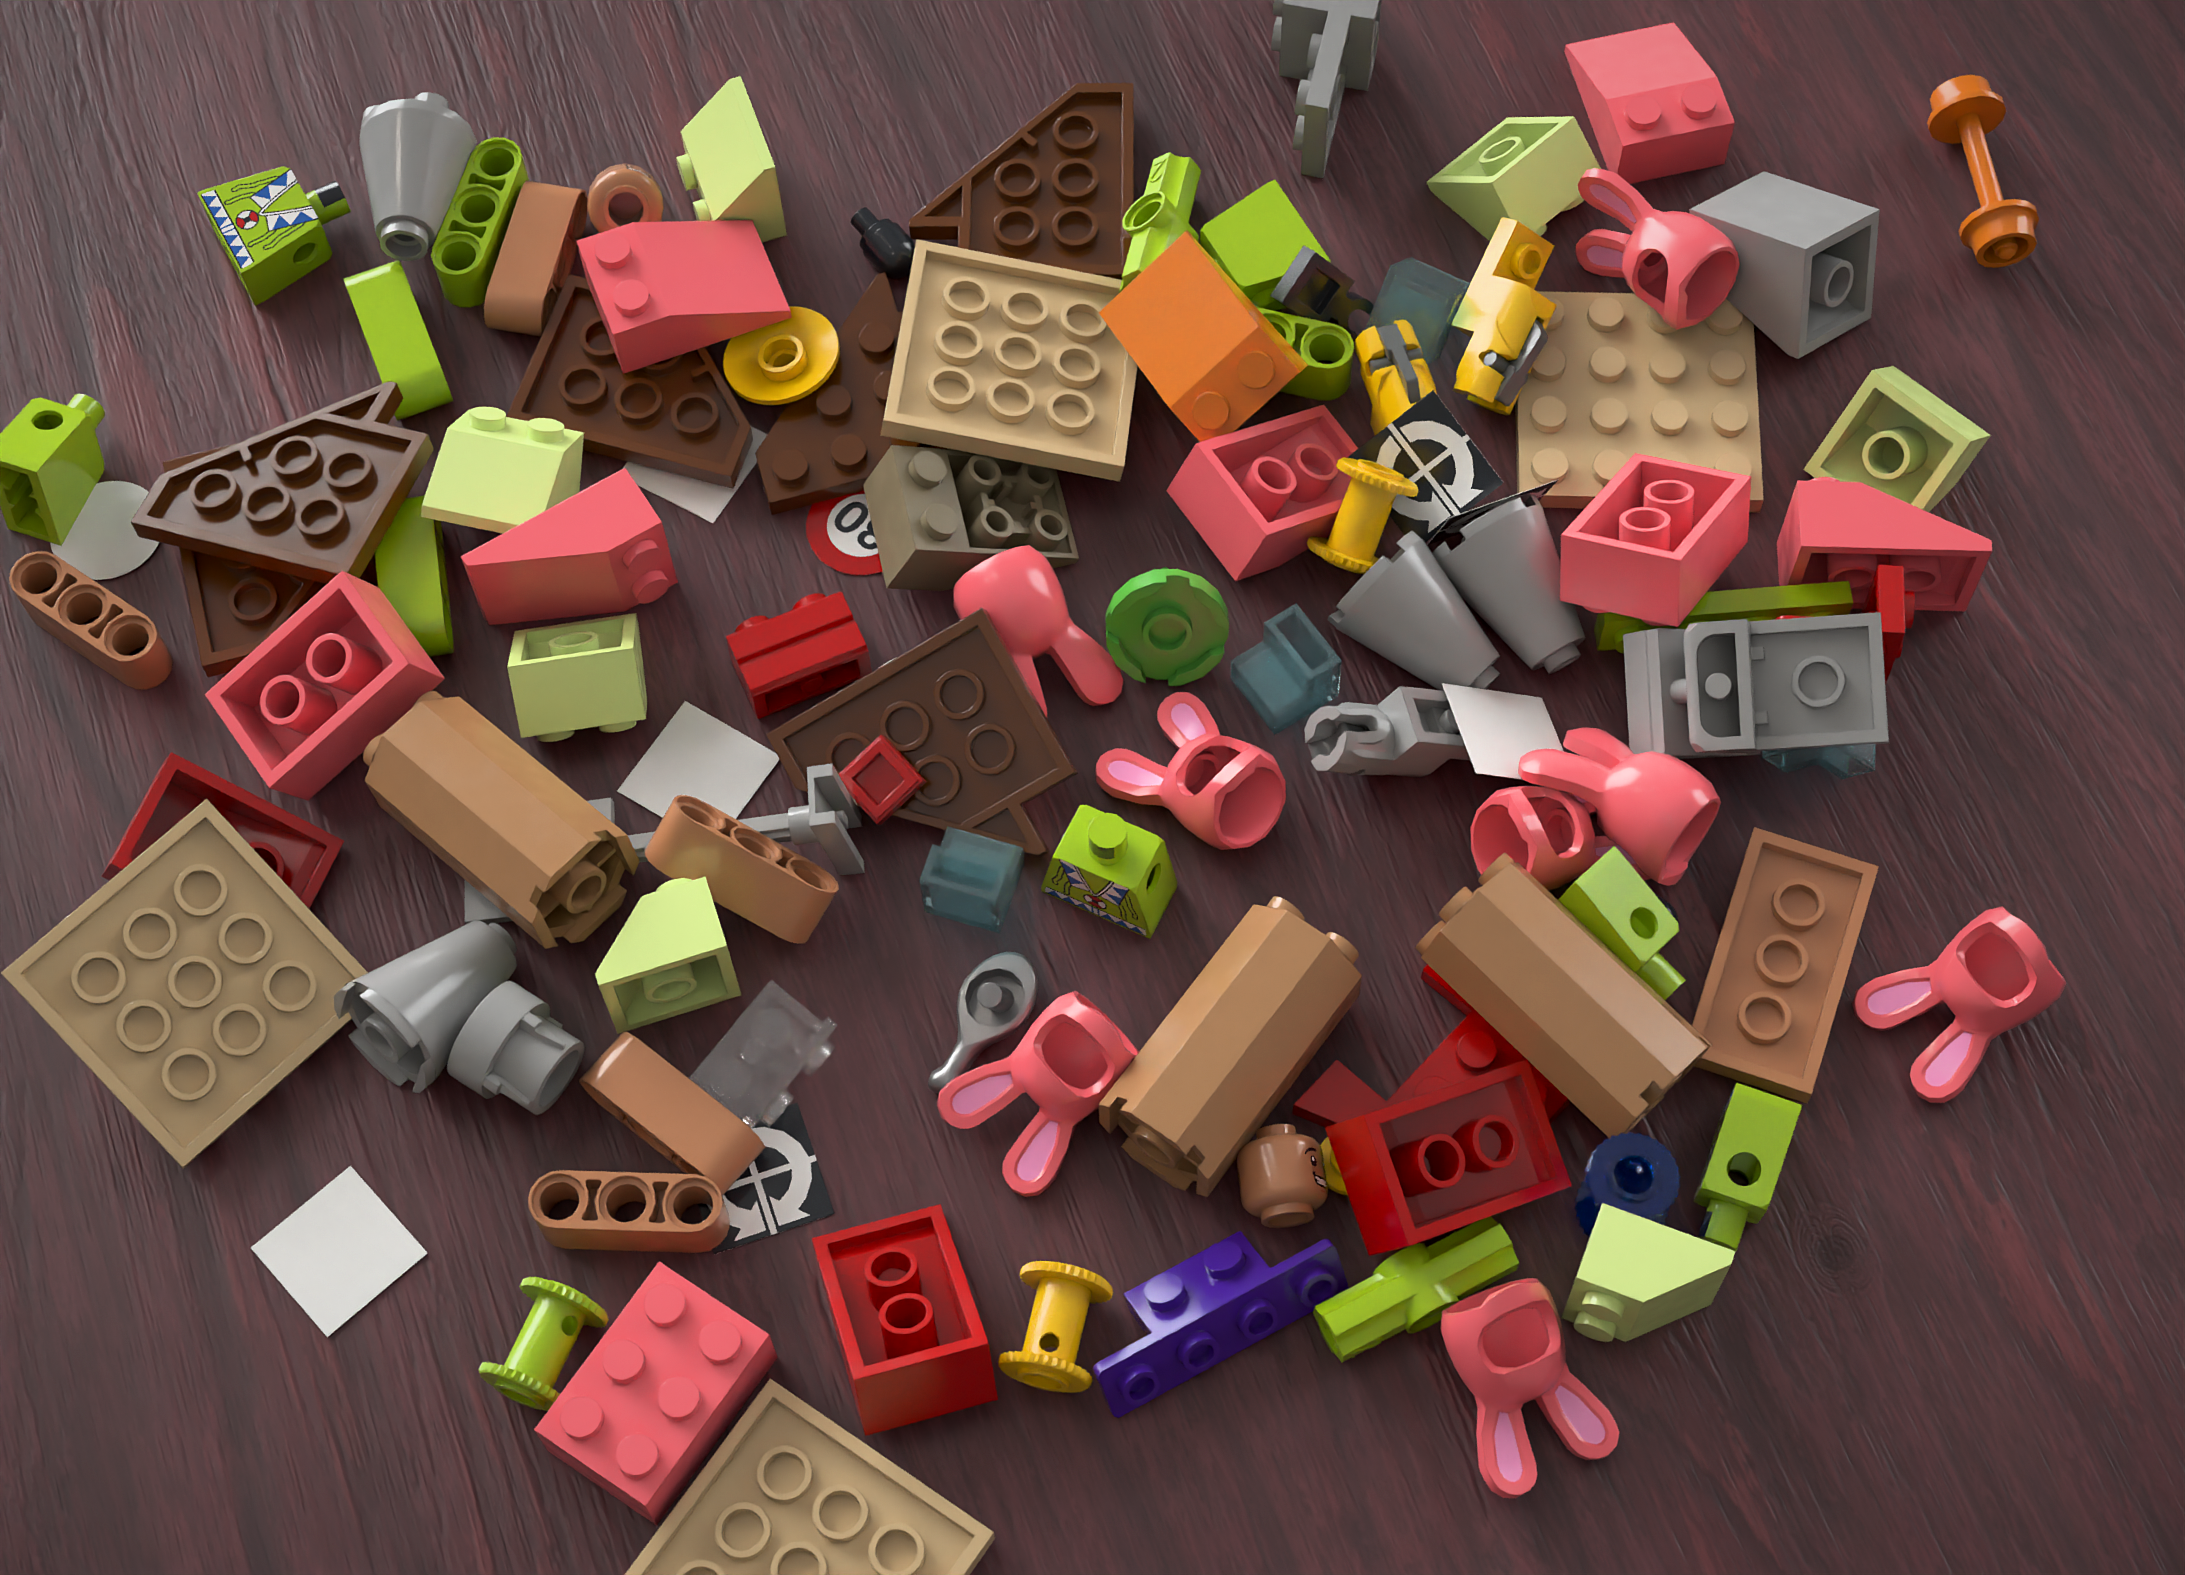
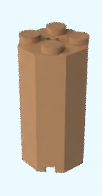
M429 691L423 694L403 717L385 733L373 738L366 746L363 753V761L370 768L365 782L379 806L545 949L558 946L554 939L556 937L563 936L570 943L584 941L622 905L627 890L619 884L622 874L626 869L634 876L640 861L628 835L461 697L444 698L437 691Z
M1503 853L1480 876L1478 882L1483 885L1482 887H1479L1473 893L1467 887H1464L1448 901L1438 914L1443 920L1438 922L1419 941L1415 949L1422 955L1421 958L1528 1059L1606 1136L1616 1143L1618 1140H1622L1664 1098L1668 1090L1692 1069L1712 1044L1524 867L1516 863L1509 855Z
M1273 897L1267 906L1254 904L1099 1103V1123L1109 1134L1119 1125L1129 1136L1121 1147L1132 1159L1171 1186L1186 1191L1192 1181H1196V1194L1208 1197L1237 1159L1240 1149L1249 1143L1256 1131L1261 1127L1358 998L1362 975L1353 965L1359 957L1356 948L1344 937L1333 932H1328L1325 935L1306 923L1302 913L1292 903L1281 897Z

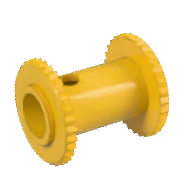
M1341 458L1337 461L1336 467L1351 476V480L1328 539L1311 536L1307 541V546L1313 553L1339 568L1358 574H1365L1379 560V558L1374 556L1397 494L1415 497L1419 489L1415 483L1405 478L1401 473L1381 464L1364 459Z
M1052 1261L1030 1262L1022 1267L1020 1279L1026 1285L1036 1289L1037 1292L1023 1349L1021 1352L1009 1351L1008 1353L1004 1352V1354H1001L998 1366L1009 1377L1035 1388L1067 1393L1085 1391L1091 1386L1092 1376L1086 1372L1087 1370L1076 1366L1075 1361L1089 1303L1107 1302V1300L1112 1298L1113 1288L1103 1277L1077 1266ZM1049 1347L1056 1348L1053 1352L1044 1351V1349Z

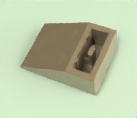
M891 445L863 484L886 588L929 591L954 589V585L958 580L981 562L998 553L1020 546L1029 545L1047 558L1052 568L1075 564L1079 560L1056 469L959 450Z

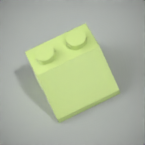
M741 76L729 79L681 130L686 155L676 157V161L686 191L696 188L700 200L693 202L697 221L753 220L763 243L787 235L776 168Z
M1574 116L1507 117L1426 183L1433 194L1486 239L1491 241L1502 217L1517 220L1539 236L1543 235L1547 230L1546 223L1560 212L1576 207L1584 201L1578 191V183L1586 170L1601 168Z
M1889 366L1870 372L1803 470L1814 478L1831 477L1840 482H1861L1930 512L1956 485L1991 435L1895 366Z
M475 407L471 410L469 409L447 428L422 503L421 517L502 534L508 532L580 492L584 432L564 429L563 423L553 419L537 418L524 421L506 417V413L503 410L494 407Z
M637 613L514 632L507 668L521 738L537 736L539 741L553 742L571 737L575 733L574 730L598 726L602 732H619L634 727L638 720L646 719L647 693Z
M706 876L695 880L688 878L674 879L659 886L656 892L643 895L597 969L595 976L617 1034L742 995Z
M1602 1203L1562 1318L1574 1322V1328L1591 1339L1610 1342L1613 1338H1617L1627 1342L1711 1305L1732 1264L1736 1251Z

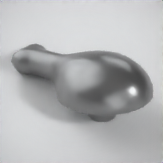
M1004 952L993 955L975 967L964 980L957 998V1042L945 1063L930 1074L928 1087L934 1093H939L956 1076L968 1072L973 1062L986 1048L1015 1033L1029 1018L1038 992V978L1035 967L1025 956L1016 952Z

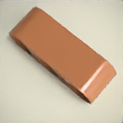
M526 181L523 184L486 292L484 319L487 328L542 336L568 274L571 273L578 251L576 241L581 240L584 233L588 214V197L585 190Z
M35 551L24 555L16 561L9 577L11 588L29 617L39 627L131 688L147 690L158 686L167 679L172 671L173 659L155 624L148 616L52 553ZM53 586L47 592L39 594L45 588ZM99 616L94 622L84 625L90 618ZM145 647L139 654L129 656L135 649Z
M678 795L673 799L645 848L647 860L662 873L673 879L688 878L695 880L706 876L714 902L772 934L797 944L806 943L839 889L835 878L819 865L706 802L687 795Z
M623 1032L579 1079V1083L584 1090L612 1116L685 1174L705 1176L716 1183L722 1196L765 1149L762 1140L747 1124L645 1043L628 1032Z
M559 1170L549 1172L540 1177L531 1187L528 1196L529 1210L545 1240L553 1246L564 1249L701 1253L710 1251L720 1245L727 1236L730 1226L729 1213L716 1183L705 1176L696 1174ZM567 1199L579 1202L577 1210L570 1217L563 1220L548 1218L550 1210L556 1203ZM637 1201L646 1205L640 1217L631 1222H620L614 1219L617 1210L627 1202ZM703 1203L712 1207V1212L708 1218L699 1224L691 1225L680 1221L683 1212L693 1204Z

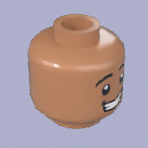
M619 164L610 166L597 175L589 189L587 207L591 223L598 233H602L632 222H661L664 203L661 188L650 173L639 166Z
M1274 1124L1258 1129L1256 1131L1257 1139L1243 1146L1236 1159L1243 1208L1252 1216L1261 1218V1224L1270 1228L1293 1227L1308 1223L1315 1217L1314 1210L1321 1207L1328 1197L1324 1159L1320 1144L1312 1137L1296 1134L1295 1126L1290 1124Z

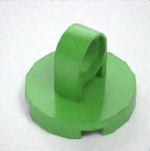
M1163 567L1131 578L1114 593L1105 613L1106 645L1116 666L1134 680L1146 683V677L1156 680L1168 679L1169 686H1181L1204 677L1220 663L1224 655V645L1229 633L1228 609L1219 591L1203 577L1184 570Z

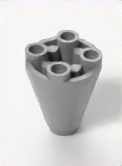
M425 92L418 94L414 99L391 100L381 105L370 106L363 112L359 146L375 233L380 241V247L383 252L397 260H418L425 256L427 250L435 242L470 155L477 143L471 126L455 111L450 110L448 101L436 93Z

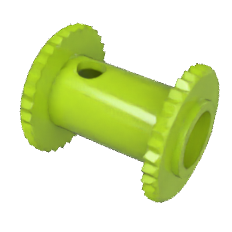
M527 1277L522 1280L519 1287L523 1291L522 1293L526 1294L535 1303L504 1366L491 1362H482L478 1371L481 1378L502 1395L525 1406L548 1411L560 1395L553 1387L583 1325L602 1328L606 1326L609 1319L606 1311L578 1290L556 1281L539 1277Z

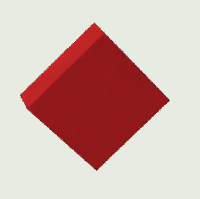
M884 735L878 736L838 774L852 798L878 825H882L926 783V780Z

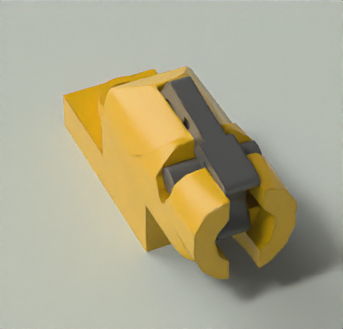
M1501 218L1451 324L1471 338L1456 372L1457 380L1453 391L1463 395L1468 394L1467 400L1503 415H1510L1522 386L1528 381V374L1548 340L1545 330L1557 307L1555 303L1534 290L1554 245L1517 220Z
M1394 320V324L1377 329L1375 326L1362 331L1355 339L1354 349L1360 362L1361 376L1372 403L1370 424L1374 435L1378 434L1432 390L1437 394L1434 380L1425 359H1423L1420 344L1412 325L1407 320Z

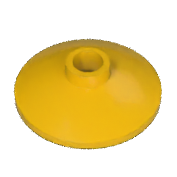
M789 307L792 318L732 337L725 349L723 358L724 373L731 388L740 397L762 405L790 403L804 398L817 390L834 371L840 353L838 336L833 325L826 317L808 308Z

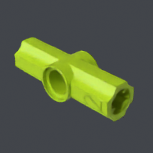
M1169 152L1155 158L1144 196L1133 203L1125 213L1122 226L1132 237L1123 270L1119 293L1185 231L1188 230L1197 242L1199 241V235L1188 222L1198 188L1201 169L1190 157H1179Z
M1490 1216L1476 1221L1457 1232L1455 1231L1450 1236L1429 1247H1426L1424 1243H1418L1397 1252L1382 1262L1375 1269L1372 1277L1314 1306L1313 1314L1320 1328V1333L1329 1349L1342 1363L1350 1358H1354L1357 1354L1377 1346L1382 1341L1405 1329L1408 1333H1415L1439 1322L1442 1318L1443 1310L1516 1271L1519 1261L1515 1255L1513 1244L1504 1228Z

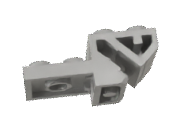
M1274 0L1273 15L1278 16L1273 29L1271 51L1280 52L1279 76L1301 79L1295 105V115L1299 116L1293 139V149L1302 151L1301 175L1318 178L1324 177L1345 87L1368 91L1377 53L1382 0Z
M1881 612L1750 622L1747 619L1698 622L1689 624L1686 629L1656 628L1623 634L1629 748L1634 754L1653 751L1668 754L1680 760L1761 755V751L1889 743Z

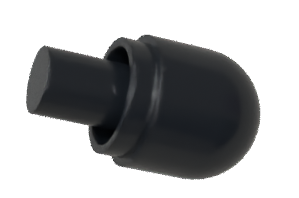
M867 207L858 210L851 218L850 223L862 236L860 247L863 250V255L879 273L885 272L887 278L901 279L908 276L911 272L915 242L898 223L892 222L890 219L879 221Z

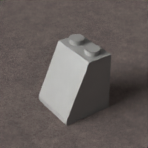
M1763 171L1689 210V214L1700 217L1724 233L1733 241L1738 252L1739 270L1735 283L1726 299L1789 356L1799 359L1871 318L1880 209Z

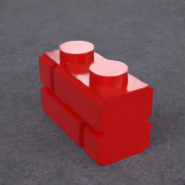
M841 591L827 597L822 593L810 594L796 602L791 611L770 619L766 616L751 617L739 624L735 633L725 636L733 667L757 719L849 684L872 673L867 645Z

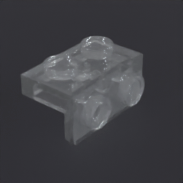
M771 979L689 1076V1079L750 1128L756 1126L760 1120L770 1127L793 1100L794 1096L786 1088L802 1070L809 1077L812 1076L834 1050L835 1046L827 1038L838 1024L828 1016L822 1021L819 1020Z

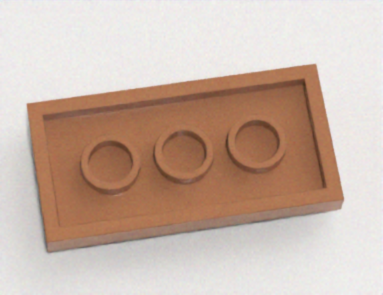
M1754 827L1691 1025L1712 1044L1694 1067L1808 1103L1817 1079L1879 866Z

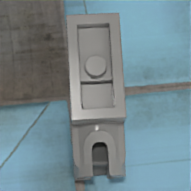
M1400 686L1378 705L1345 702L1338 706L1320 707L1309 717L1304 729L1305 743H1309L1308 746L1312 756L1311 762L1317 771L1347 774L1349 776L1397 775L1420 778L1431 774L1450 758L1471 760L1445 691Z

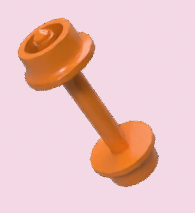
M1964 75L1950 79L1938 86L1932 93L1930 98L1932 113L1929 116L1927 125L1931 137L1937 141L1950 144L1962 143L1981 208L1972 212L1961 223L1959 235L1962 244L1973 250L1977 262L1982 266L1991 268L2009 266L2023 260L2034 251L2037 244L2034 230L2039 222V216L2035 205L2026 200L2003 199L1985 139V135L1994 130L2004 119L2006 108L2003 98L1991 91L1988 81L1982 76Z

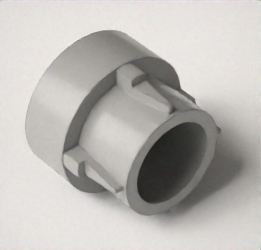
M506 981L497 986L481 1001L464 1024L450 1052L447 1071L450 1076L486 1099L502 1093L533 1114L540 1115L557 1101L573 1079L582 1061L585 1045L564 1031L562 1024L550 1017V1006L513 981Z

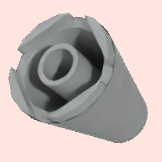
M1530 495L1525 504L1519 497L1492 509L1460 529L1463 535L1462 543L1451 551L1444 541L1432 553L1461 598L1531 670L1545 667L1548 674H1552L1568 666L1581 656L1577 646L1585 640V635L1575 604L1560 601V559L1543 508L1535 495Z
M1410 531L1396 543L1401 549L1391 560L1388 557L1382 556L1336 606L1339 610L1329 615L1327 620L1337 630L1437 690L1444 691L1442 683L1487 689L1500 675L1492 666L1500 655L1424 540L1414 531Z
M474 920L346 983L334 995L336 1014L340 1019L349 1012L357 1029L348 1036L355 1047L376 1070L399 1087L408 1079L415 1082L412 1092L420 1093L428 1085L434 1083L447 1065L452 1047L473 1011L492 990L508 981L517 967L514 956L517 951L516 944L508 932L496 923L488 925L482 921Z

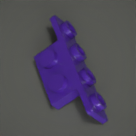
M1238 1231L1124 1293L1130 1313L1147 1336L1097 1362L1093 1367L1106 1404L1113 1416L1118 1418L1311 1313L1314 1311V1306L1349 1289L1336 1247L1329 1239H1323L1269 1268L1243 1233Z

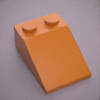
M1188 230L1099 312L1100 316L1167 406L1199 442L1237 431L1308 366Z

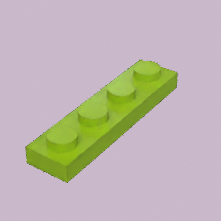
M1849 581L1710 591L1705 593L1678 627L1670 625L1652 626L1639 618L1612 612L1598 613L1594 628L1597 650L1616 649L1618 652L1624 653L1623 634L1656 628L1686 629L1689 624L1698 622L1747 619L1749 622L1774 620L1784 615L1809 617L1848 615L1853 605V598Z

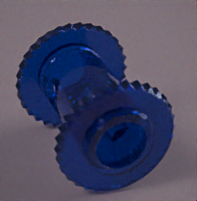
M1631 1132L1627 1134L1620 1133L1618 1136L1612 1135L1610 1139H1604L1603 1144L1597 1145L1596 1150L1591 1152V1158L1587 1160L1588 1166L1585 1168L1587 1175L1584 1179L1585 1181L1581 1182V1188L1577 1190L1578 1196L1575 1198L1576 1206L1574 1210L1577 1212L1576 1219L1580 1222L1579 1227L1583 1229V1233L1590 1238L1602 1203L1665 1226V1219L1668 1217L1667 1212L1670 1206L1674 1205L1675 1198L1679 1195L1678 1189L1681 1186L1679 1183L1681 1178L1678 1173L1679 1167L1675 1164L1676 1159L1671 1156V1151L1667 1150L1665 1145L1660 1144L1657 1139H1651L1649 1135L1643 1136L1640 1133L1634 1134Z

